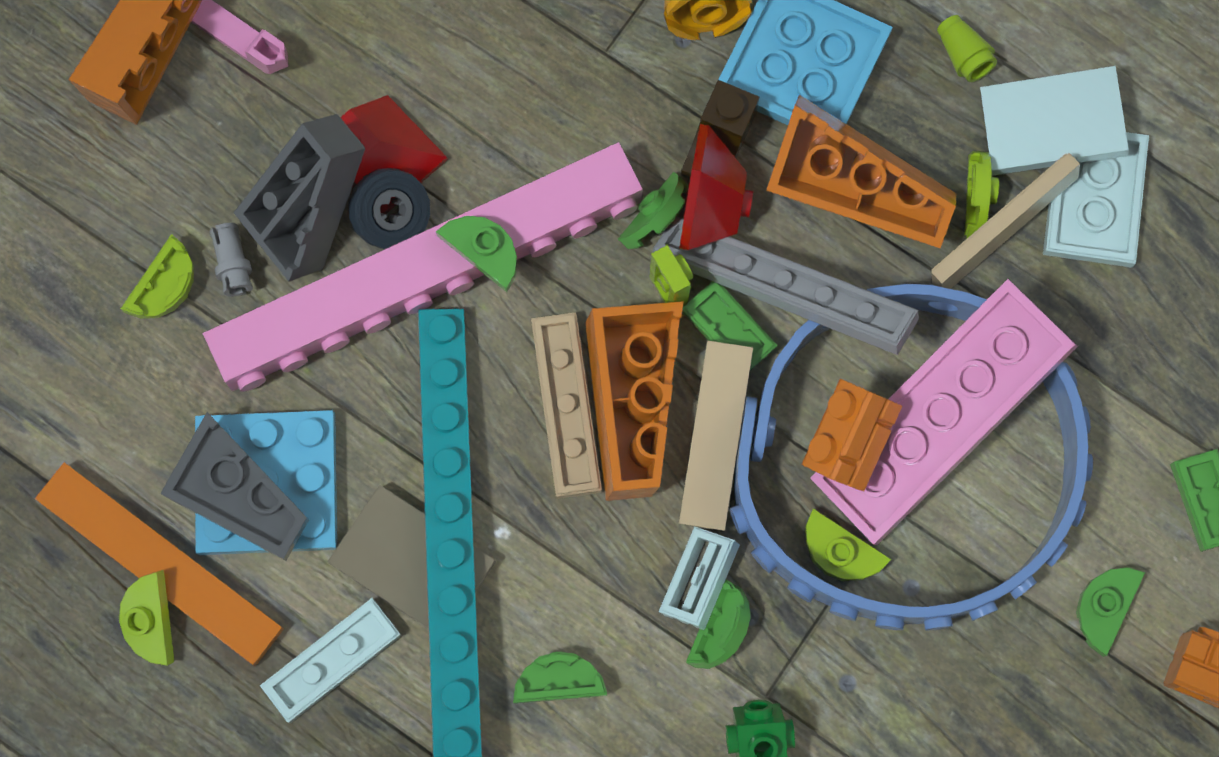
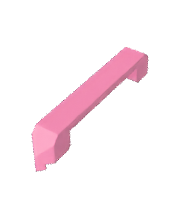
M202 0L191 21L193 24L264 73L272 74L288 67V53L282 41L266 30L262 29L259 33L213 0Z

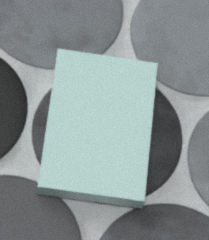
M1116 66L980 87L988 148L991 157L992 176L1047 168L1052 166L1065 153H1070L1079 163L1129 155Z
M1126 132L1129 155L1080 162L1078 179L1048 205L1043 255L1130 268L1136 264L1149 135Z

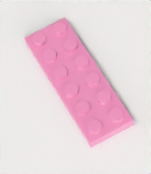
M1007 279L889 398V400L902 405V409L895 424L891 427V433L865 491L863 492L833 481L817 472L810 479L873 545H878L1078 346Z

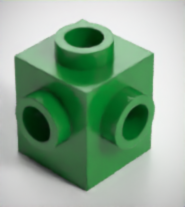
M753 700L745 703L744 706L733 707L734 724L725 725L728 754L736 753V757H788L787 749L795 748L794 725L792 719H784L780 703L772 704L766 700Z

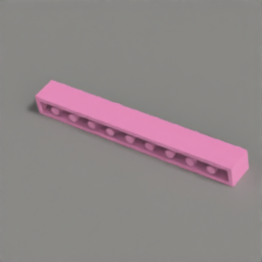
M618 142L450 220L464 216L485 217L500 225L511 237L517 260L529 254L532 257H539L553 250L556 247L555 242L572 235L576 239L591 233L597 228L596 223L613 216L614 220H618L632 214L638 209L637 204L642 201L643 189ZM446 221L208 330L203 335L224 382L232 391L240 388L241 392H245L262 385L266 381L265 376L280 369L283 372H290L300 368L308 362L307 357L321 350H324L325 353H330L343 348L350 342L349 337L364 330L367 334H371L384 329L391 324L390 318L405 311L411 315L418 313L420 309H427L433 304V298L446 292L449 295L460 294L474 285V279L484 274L436 235V231L448 222Z

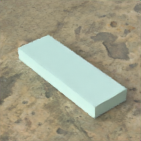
M371 598L262 683L260 687L288 723H292L402 635L375 600Z

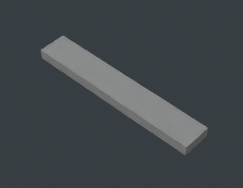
M678 216L666 228L653 248V252L668 245L674 256L681 254L685 258L693 274L896 355L899 354L919 320L918 310L732 237H726L690 250L679 249L684 219Z

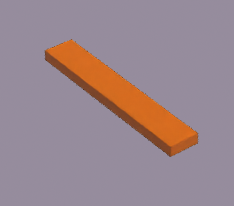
M65 462L36 496L35 499L138 578L164 570L167 600L252 665L256 666L284 630L283 627Z

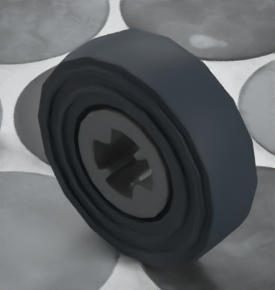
M396 168L377 169L365 175L353 188L348 202L349 219L355 232L367 244L384 250L424 232L430 218V199L424 186L412 174ZM391 197H394L395 199L392 203L399 205V211L397 214H390L389 220L385 221L384 219L387 215L380 213V207L382 204H389Z

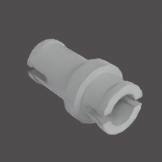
M235 223L216 225V228H211L209 231L218 265L215 267L216 278L222 281L225 296L244 295L246 291L250 292L253 289L249 278L252 267L250 261L244 257L239 227Z

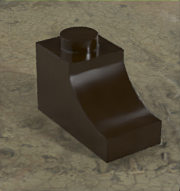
M721 80L717 81L701 116L693 143L681 169V176L689 179L691 177L700 124L709 125L737 159L756 116L759 96Z

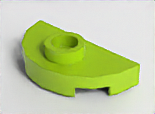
M972 151L968 155L964 234L966 239L987 222L990 204L996 205L999 178L992 177L989 152Z
M172 234L121 307L124 313L140 319L159 318L175 311L187 299L194 282V265L185 246Z
M812 509L805 526L806 546L810 552L812 562L826 575L841 581L863 580L877 575L891 561L890 558L815 509Z
M164 570L140 577L127 589L120 603L119 623L125 641L135 654L150 663L168 666L174 663L165 575Z

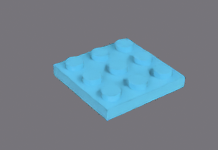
M758 0L718 80L759 96L757 111L786 125L789 124L799 95L847 124L893 27L834 0Z
M328 410L211 415L309 519L292 552L335 550L338 547L335 412ZM205 415L195 416V432ZM195 513L196 554L269 553Z

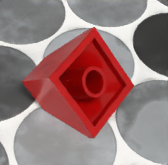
M388 95L351 108L340 117L365 147L352 188L365 175L377 169L396 168L412 174L422 183L448 160L443 152ZM391 197L389 204L381 205L380 213L387 214L396 206V204L392 203L395 199L394 197Z
M700 124L679 249L690 250L735 235L738 232L740 216L749 218L753 191L745 190L747 171L709 125Z

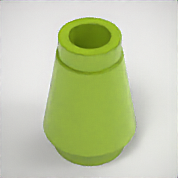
M959 15L950 16L938 26L937 32L941 36V40L959 77H965L968 82H975L985 77L994 69L997 64V59L994 56L995 49L963 21Z

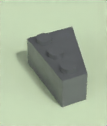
M338 114L302 123L234 211L236 217L289 282L324 268L365 151V147Z

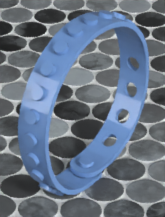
M900 284L867 289L870 292L916 310L951 316L966 321L987 300L967 292L934 285ZM808 320L794 333L776 358L764 385L756 416L757 398L746 396L734 473L736 506L730 508V513L738 533L745 532L755 548L751 554L759 565L768 573L774 570L789 583L787 589L807 602H811L814 598L831 606L830 613L847 620L856 621L857 616L876 620V627L889 630H903L904 624L923 623L925 631L953 627V618L964 616L968 613L972 621L997 611L998 608L994 601L1005 594L1010 593L1014 599H1017L1034 586L1037 581L1032 575L1044 563L1052 567L1068 546L1062 540L1067 535L1071 525L1075 527L1079 525L1086 507V501L1082 500L1085 482L1090 481L1093 470L1092 454H1088L1087 434L1090 433L1091 428L1090 417L1087 408L1082 406L1077 390V379L1070 366L1062 362L1042 381L1053 400L1059 418L1064 447V472L1061 497L1054 519L1046 536L1030 559L999 586L967 600L929 607H909L882 603L841 590L800 567L768 535L759 520L751 499L748 481L750 448V461L761 462L764 448L772 446L776 419L770 416V409L778 380L803 347L816 336L830 329Z

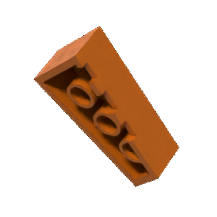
M120 0L70 76L69 81L90 103L137 125L202 0Z
M801 95L798 96L766 190L937 248L942 246L956 207L957 196L952 190Z
M683 301L592 308L585 322L606 501L652 497L660 488L667 435L666 426L672 396L674 362L677 356L679 340L677 338Z

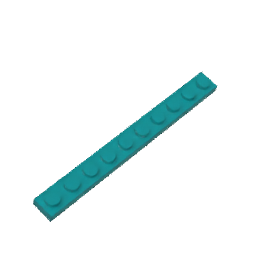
M464 309L418 310L433 757H482Z

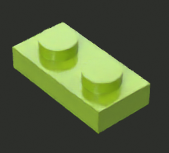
M668 245L651 253L649 277L664 303L683 301L684 307L688 304L689 293L692 289L689 280L693 278L692 271L685 258L681 254L674 256Z

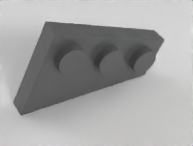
M208 412L205 414L160 493L171 501L287 561L309 521Z

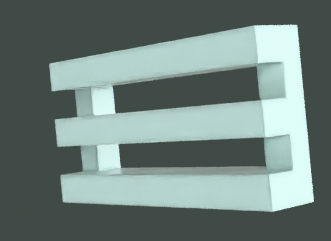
M694 526L659 612L666 617L675 618L682 623L691 624L696 628L705 630L740 544L733 539ZM705 541L709 542L700 566L694 572L691 580L692 585L682 608L678 609V604Z

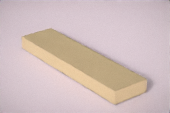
M1065 153L931 270L932 285L948 289L955 286L1075 182L1079 177L1080 163L1070 153Z
M576 312L531 318L556 499L602 493Z
M707 341L679 524L725 531L753 347Z

